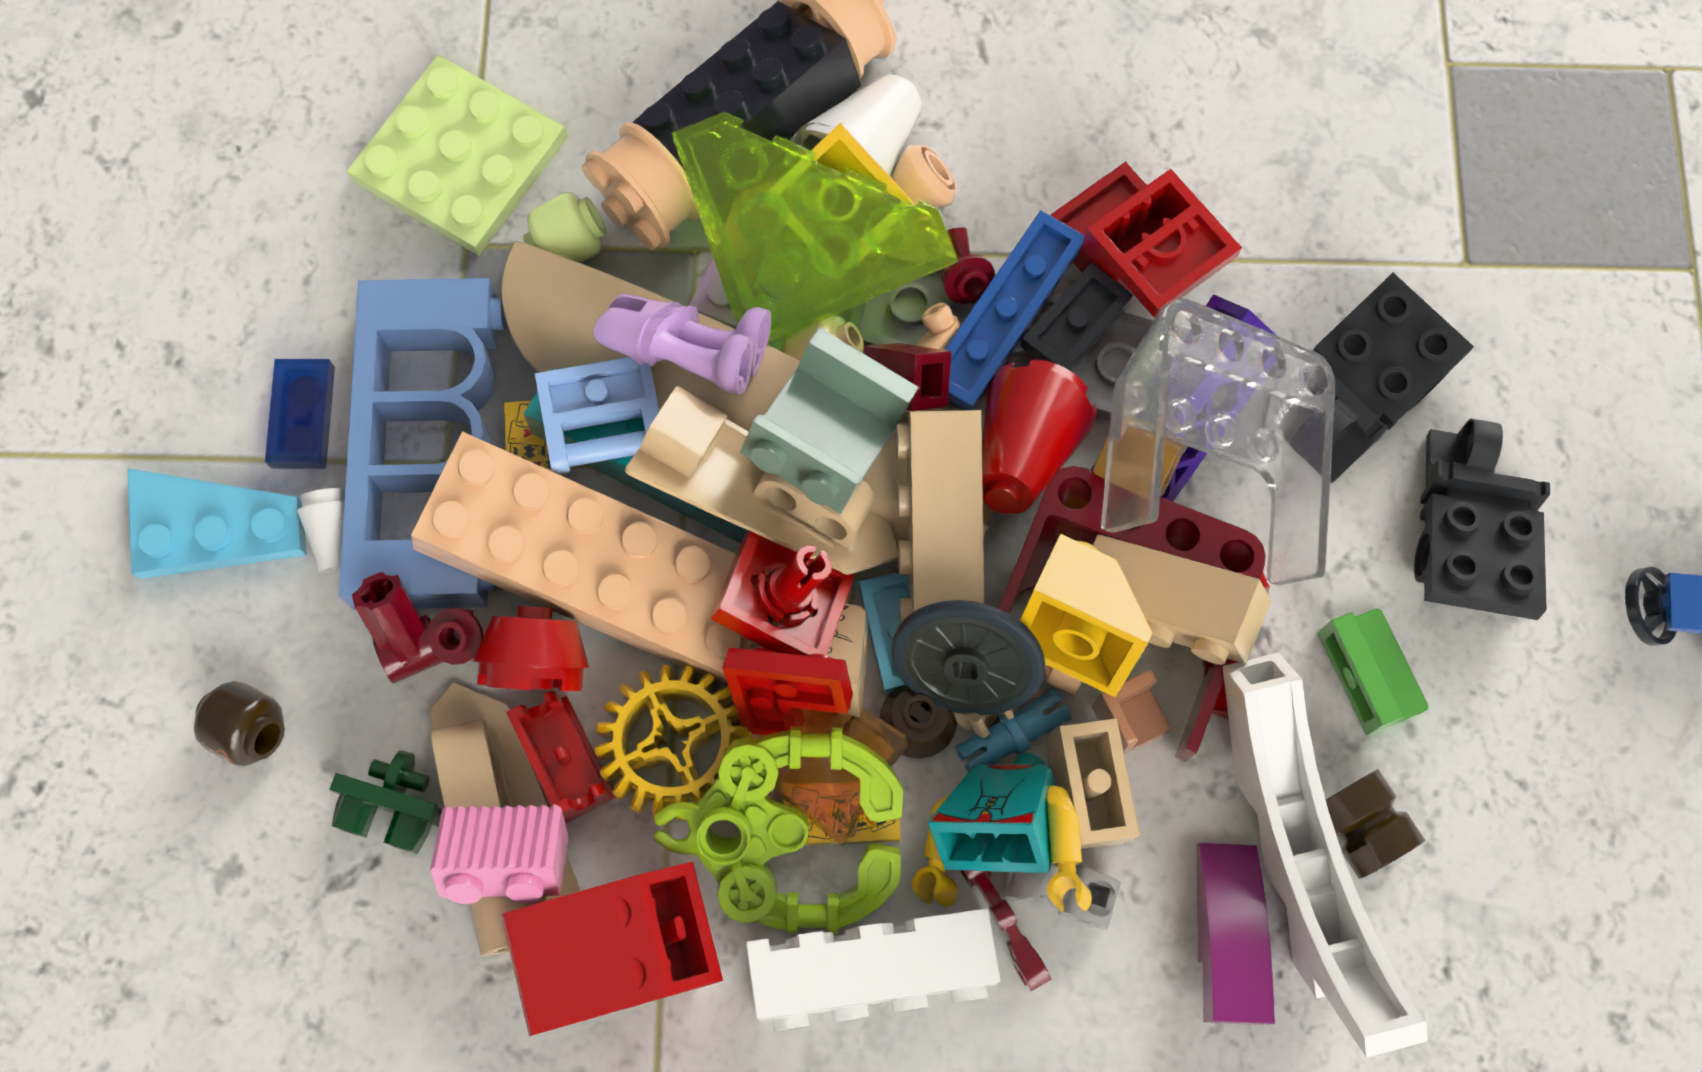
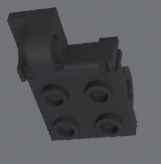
M1392 272L1314 347L1312 354L1307 351L1295 363L1293 372L1328 406L1299 434L1293 447L1327 480L1333 483L1376 443L1387 429L1390 430L1402 416L1427 396L1474 346Z
M1470 418L1458 433L1430 429L1426 436V488L1420 496V504H1425L1420 512V520L1425 521V529L1419 538L1414 559V577L1417 582L1424 583V601L1539 620L1546 612L1547 604L1544 512H1539L1538 510L1550 496V483L1494 473L1503 443V429L1500 423Z

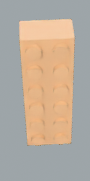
M462 431L411 534L413 550L538 605L553 608V611L679 667L691 666L694 668L695 674L702 677L710 673L716 677V683L725 687L728 686L722 668L728 647L750 650L753 641L710 619L736 556L735 553Z

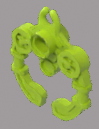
M791 726L790 730L772 733L760 738L749 736L736 739L724 750L718 772L719 777L698 802L670 804L654 814V823L658 826H664L675 817L683 818L688 822L690 828L688 835L682 839H674L665 830H658L654 833V841L670 852L698 856L719 883L717 897L720 908L732 920L743 923L758 922L772 928L786 930L787 934H798V928H827V932H833V935H838L839 928L866 917L878 909L893 894L900 884L901 849L880 843L868 845L858 860L857 885L841 894L828 893V904H799V892H788V895L777 891L778 884L774 870L765 862L773 857L801 849L808 839L809 822L806 815L799 809L775 802L767 795L775 787L779 768L790 765L792 769H801V757L831 758V769L842 770L843 768L860 779V805L869 820L883 822L902 818L903 784L884 758L865 744L843 735V728L832 727L831 733H802V727ZM719 820H728L736 824L741 833L733 838H722L712 831L710 825Z

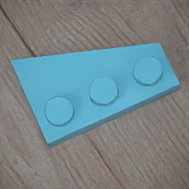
M127 468L131 573L139 579L307 556L305 531L297 513V509L302 507L298 497Z

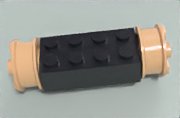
M781 0V2L777 1L770 8L763 11L757 19L730 41L726 42L693 72L686 75L680 83L662 98L645 109L633 122L624 123L619 129L620 138L603 153L593 150L586 155V163L581 168L591 184L605 197L606 200L601 203V206L606 215L620 228L627 224L634 231L638 239L652 251L656 248H665L670 243L669 233L686 218L697 220L703 215V212L709 216L712 215L788 149L789 140L800 127L841 103L861 87L860 80L864 74V66L873 58H886L894 51L897 38L891 21L882 6L885 0Z

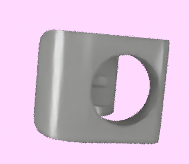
M1052 864L1048 873L1008 872L1001 899L1014 902L1041 895L1040 898L1051 901L1046 890L1047 884L1051 877L1058 872V868ZM1076 865V874L1091 891V905L1087 911H1083L1076 901V888H1072L1066 891L1063 896L1064 912L1061 913L1059 910L1058 914L1081 924L1108 929L1121 882L1102 872L1082 865Z

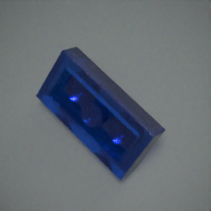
M274 359L265 463L271 469H326L335 366L330 359Z

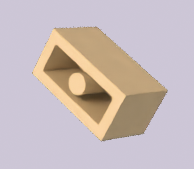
M1117 718L1059 726L1046 738V744L1056 785L1063 787L1068 792L1079 817L1081 851L1122 845L1139 837L1140 834Z

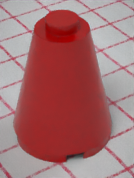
M1030 360L1028 366L1012 368L1014 363L1002 367L995 374L989 386L982 436L983 502L998 513L1019 514L1028 510L1093 428L1097 409L1095 402L1091 406L1089 399L1085 395L1088 387L1076 374L1058 364L1044 360Z

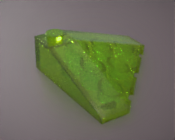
M722 112L672 133L726 297L736 321L739 323L748 309L759 307L769 310L771 312V329L768 342L804 329L959 261L938 207L920 199L917 206L886 193L887 184L849 167L846 169L845 174L813 160L816 152L778 135L774 137L773 141L754 134L741 128L744 120Z

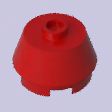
M518 606L517 617L492 616L472 661L478 662L477 685L520 690L559 688V691H582L584 668L590 667L577 621L552 619L553 608Z

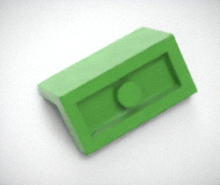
M1376 608L1358 616H1354L1353 612L1332 619L1317 632L1366 736L1419 715L1428 709V703L1381 609Z

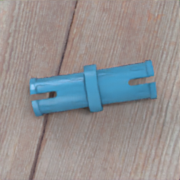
M1053 688L1049 689L1044 695L1014 712V717L1010 720H1007L1002 714L996 717L997 723L988 728L990 735L986 738L975 735L963 743L955 745L956 753L961 761L979 750L983 751V754L969 761L964 766L965 769L969 772L973 767L980 764H995L1013 752L1020 755L1030 749L1029 743L1062 723L1069 722L1071 715L1066 704L1048 715L1043 714L1044 711L1062 700L1058 692Z

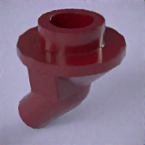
M967 228L949 229L946 231L950 263L943 264L941 281L948 297L956 303L968 304L976 302L995 277V269L985 257L971 255Z
M459 607L447 608L437 613L431 620L427 632L428 643L433 653L441 661L451 665L464 664L474 659L483 638V628L478 619L473 615V610Z

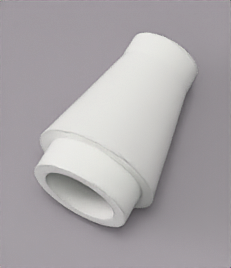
M329 488L304 493L300 496L302 507L297 509V513L316 559L318 572L330 573L340 571L345 489Z

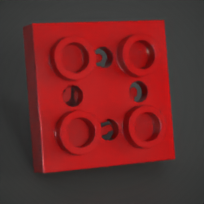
M746 530L710 619L776 653L805 656L811 654L827 655L855 573L846 575L833 569L829 556L823 550L819 552L814 560L810 557L815 553L816 546L806 545L800 548L798 552H795ZM768 616L772 617L774 622L779 623V626L772 625L768 620Z

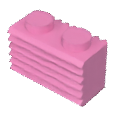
M531 804L526 808L517 805L515 808L508 805L503 808L496 805L491 808L484 805L480 808L469 806L466 809L461 806H457L455 809L449 806L444 807L441 813L430 867L439 897H447L451 901L460 904H472L478 902L481 897L508 896L511 900L519 903H534L539 901L542 896H560L562 894L561 885L563 884L564 865L566 864L567 845L569 843L562 808L555 804L550 808L543 804L538 808Z

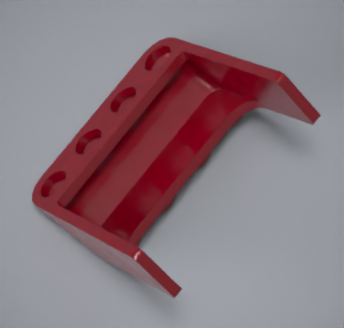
M1078 466L1065 467L1056 473L1045 489L999 609L1010 613L1012 605L1019 595L1027 590L1035 589L1060 534L1075 541H1083L1091 545L1094 544L1099 534L1260 579L1266 554L1264 546L1258 537L1246 529L1162 497L1153 502L1096 475L1094 471ZM1201 659L1204 667L1203 679L1176 751V758L1187 761L1197 754L1224 680L1223 666L1229 665L1230 659H1226L1223 665Z

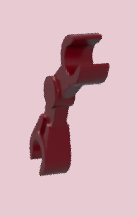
M960 870L970 887L977 885L989 905V911L1001 931H1004L1008 939L1006 944L1013 966L1025 986L1028 985L1030 991H1033L1052 980L1037 951L1028 939L1020 933L1016 925L1018 923L1017 918L1005 899H1001L990 881L991 871Z

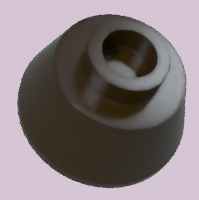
M908 686L892 691L886 697L880 711V728L884 739L896 752L910 758L922 759L940 753L952 741L957 728L953 712L949 711L948 708L937 706L935 701L927 695L915 694ZM921 706H924V707L928 708L930 711L927 712V711H926L924 708H922Z

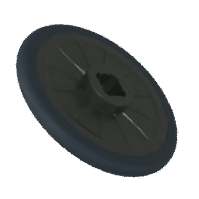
M949 600L926 605L914 611L902 621L892 640L893 663L903 682L915 694L927 695L935 701L937 706L948 708L949 711L955 713L993 715L1012 710L1025 703L1037 692L1045 674L1044 653L1034 634L1026 625L1011 614L984 603Z

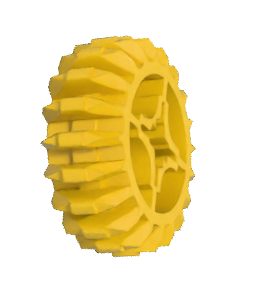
M662 665L660 669L661 681L657 683L652 682L647 671H641L638 674L639 681L643 687L641 690L635 693L630 685L623 683L619 687V691L627 701L625 705L621 706L616 702L608 701L604 706L606 712L611 717L617 719L616 722H601L597 724L596 731L598 734L605 738L613 739V741L596 746V756L599 759L605 760L615 759L600 770L601 776L605 781L622 777L612 790V793L618 800L626 798L636 791L630 808L637 814H640L646 808L650 800L654 801L652 807L653 818L654 814L667 807L668 804L698 802L719 777L718 772L724 750L736 739L752 736L751 732H748L747 727L741 725L732 726L740 720L735 705L725 708L732 700L729 686L719 689L712 695L711 693L716 684V677L707 673L701 678L698 685H695L694 668L688 665L684 666L680 680H674L669 665ZM671 700L693 702L705 708L712 715L701 719L699 715L690 719H679L671 714L665 702ZM647 710H650L654 723L653 730L648 738L637 744L638 750L628 754L631 731L637 720ZM663 720H667L672 732L675 731L679 738L689 736L688 741H681L685 748L681 751L686 761V765L683 767L676 754H672L668 747L659 749L660 744H667L664 739L667 733L662 724ZM721 731V744L716 760L709 770L699 778L694 765L695 753L699 747L710 741L709 736ZM646 765L649 769L660 765L670 766L679 774L683 786H657L645 781L634 771ZM676 817L680 822L685 821L681 817Z

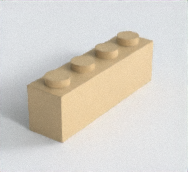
M981 410L906 412V424H896L897 459H907V482L897 483L898 517H908V540L898 541L899 575H909V598L899 599L900 624L914 611L932 603L949 600L984 603Z

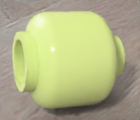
M565 192L530 211L527 217L529 232L523 235L524 243L582 263L600 252L602 248L601 237L605 236L607 231L601 215L587 196L580 199L571 192Z

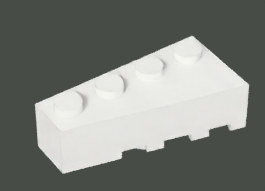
M988 908L915 918L905 921V925L893 927V923L858 926L845 930L846 934L837 936H834L833 932L823 933V931L799 934L794 938L786 939V944L769 946L768 939L746 942L756 1018L761 1022L773 1020L774 1032L810 1026L809 1014L832 1011L834 1022L870 1017L868 1005L892 1001L893 1013L929 1007L927 996L951 992L953 1003L988 998L987 986L996 985L1001 982Z

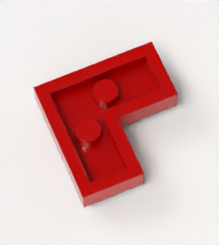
M728 647L722 668L741 726L747 727L748 732H751V734L766 736L790 730L791 726L802 727L803 729L805 719L802 709L848 714L853 691L845 660L834 659L824 654L805 656L776 653L773 650L761 647L751 650Z

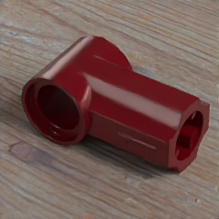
M379 572L363 579L362 585L351 594L354 607L372 636L377 657L392 684L443 663L433 653L428 643L427 632L431 619L427 614L424 616L420 615L399 575L391 576Z

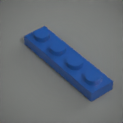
M1042 210L1039 211L945 348V350L951 351L948 401L963 410L975 409L989 388L995 374L1004 366L1080 253L1085 235Z

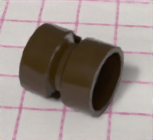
M1379 769L1326 799L1336 836H1342L1345 840L1341 851L1359 879L1387 866L1425 842V838L1406 811H1396L1393 804L1397 796Z

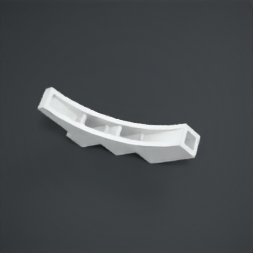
M1279 652L1250 659L1247 661V664L1238 662L1223 666L1236 786L1258 815L1264 874L1287 906L1292 963L1316 999L1326 996L1366 1058L1428 1041L1426 1019L1402 985L1385 954L1363 908L1344 860L1316 766L1307 721L1302 678Z

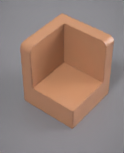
M1152 670L1124 682L1116 697L1102 692L1092 705L1098 721L1117 718L1124 754L1160 738L1172 730L1150 689L1157 681Z

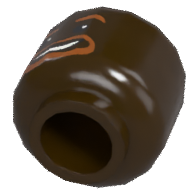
M237 681L219 685L200 700L196 708L193 726L195 738L204 749L231 764L247 766L268 758L280 746L285 732L282 707L277 701L256 688Z

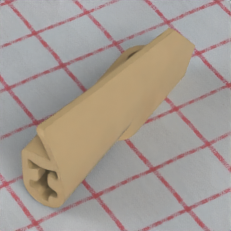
M679 386L674 388L646 432L638 451L625 468V473L631 477L795 552H798L800 548L806 545L816 546L817 548L810 557L814 560L819 552L823 550L829 556L832 568L846 575L870 569L898 558V549L891 523L870 511L876 497L874 490L868 483L862 480L841 514L826 505L815 503L799 488L776 474H770L761 470L751 459L741 454L740 451L748 431L726 419L727 414Z
M455 682L448 687L429 710L433 726L431 742L444 807L449 806L455 809L457 806H461L466 809L469 806L480 808L484 805L491 808L496 805L503 808L508 805L515 808L517 805L526 808L530 804L537 808L542 804L548 807L536 774L506 714V711L510 710L508 704ZM567 854L566 864L564 865L563 884L561 885L562 894L560 896H542L539 901L534 903H519L511 900L508 896L481 897L478 902L470 904L480 956L485 957L509 952L501 914L581 891Z

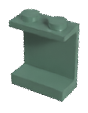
M819 327L809 341L798 368L764 416L758 413L753 420L740 453L751 459L761 470L770 474H776L802 490L810 500L826 505L841 514L892 435L896 424H899L919 387Z

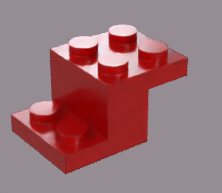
M1125 161L1050 214V216L1085 235L1080 253L1073 262L1077 269L1082 273L1093 263L1126 290H1130L1154 318L1236 259L1242 249V246L1172 169H1169L1147 185Z

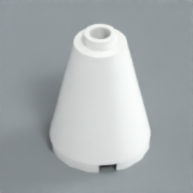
M892 74L884 75L803 125L789 140L787 154L791 168L842 122L890 176L921 111V99L916 87L906 78Z

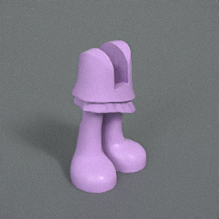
M621 293L610 304L609 309L598 318L594 325L593 333L595 339L600 344L629 356L638 365L647 363L650 366H654L657 361L660 362L665 359L713 382L727 392L743 395L748 387L750 377L756 376L765 353L771 329V312L759 307L748 309L740 319L735 330H719L699 324L696 306L681 307L679 302L655 301Z

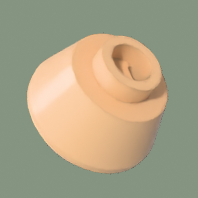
M925 145L907 146L890 177L916 204L912 209L919 214H923L951 205L955 198L957 186L946 165L935 152Z

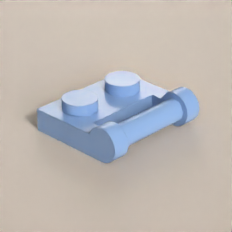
M630 357L535 373L552 472L559 475L571 473L570 467L634 456L650 425L659 413L651 366L647 363L638 365ZM643 417L645 427L643 431L571 444L565 443L564 431Z

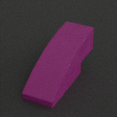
M1197 843L1198 962H1203V1023L1275 1024L1271 943L1257 845Z

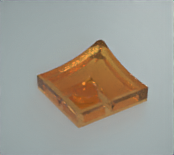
M862 708L860 717L835 712L802 709L805 719L802 733H831L832 727L843 728V735L865 744L884 758L891 768L909 746L906 735ZM801 757V769H792L790 765L779 768L777 781L772 791L794 808L802 811L811 822L842 846L863 812V808L860 805V779L843 768L842 770L831 769V758Z

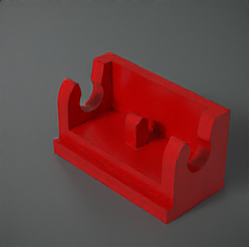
M551 691L543 695L545 701L532 708H527L526 705L520 704L506 711V714L550 805L553 806L555 804L562 808L565 824L616 797L612 793L613 788L610 782L605 781L601 776L600 770L603 767L568 697L564 696L561 698L556 691Z

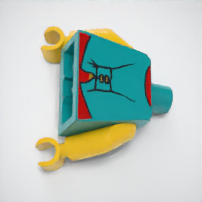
M1023 753L1016 758L1013 764H980L975 766L952 792L933 805L928 821L929 827L924 857H929L928 866L921 868L912 879L914 893L927 904L932 902L933 892L935 901L946 908L955 902L958 893L957 884L953 879L944 874L945 870L1048 873L1053 864L1057 865L1058 872L1051 877L1046 889L1048 897L1053 904L1063 913L1064 894L1069 889L1076 888L1075 896L1078 906L1083 911H1087L1090 907L1092 900L1091 891L1076 874V864L1082 863L1079 817L1068 792L1063 787L1056 785L1052 770L1047 767L1039 756Z

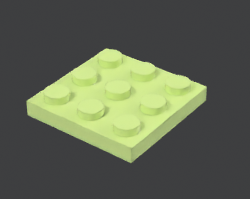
M437 55L346 172L355 184L480 256L568 136L563 125L444 57Z

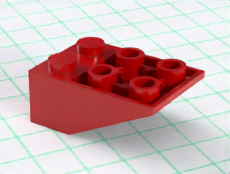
M693 861L638 874L501 914L529 1037L723 981Z

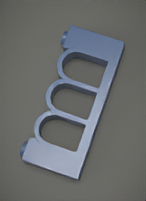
M489 278L358 280L339 597L353 610L356 609L351 594L358 590L362 585L363 579L379 572L391 576L399 575L417 609L488 607V590H495L497 587L413 550L412 540H380L382 493L433 492L447 463L384 465L386 421L453 420L464 422L471 427V436L492 444L491 434L478 410L483 408L491 397L496 381L494 365L487 350L497 349L498 330H505L507 321L502 307V298L497 297ZM456 350L467 352L475 357L470 374L462 383L454 388L436 391H388L390 351Z

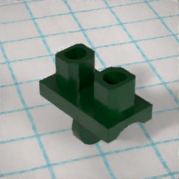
M399 750L390 764L376 759L371 762L368 775L384 780L383 787L335 773L329 789L339 795L334 810L332 827L366 838L377 808L394 813L383 843L414 854L419 853L432 825L439 827L442 809L438 808V805L404 794L407 788L425 792L430 780L428 775L414 771L415 755L404 750Z

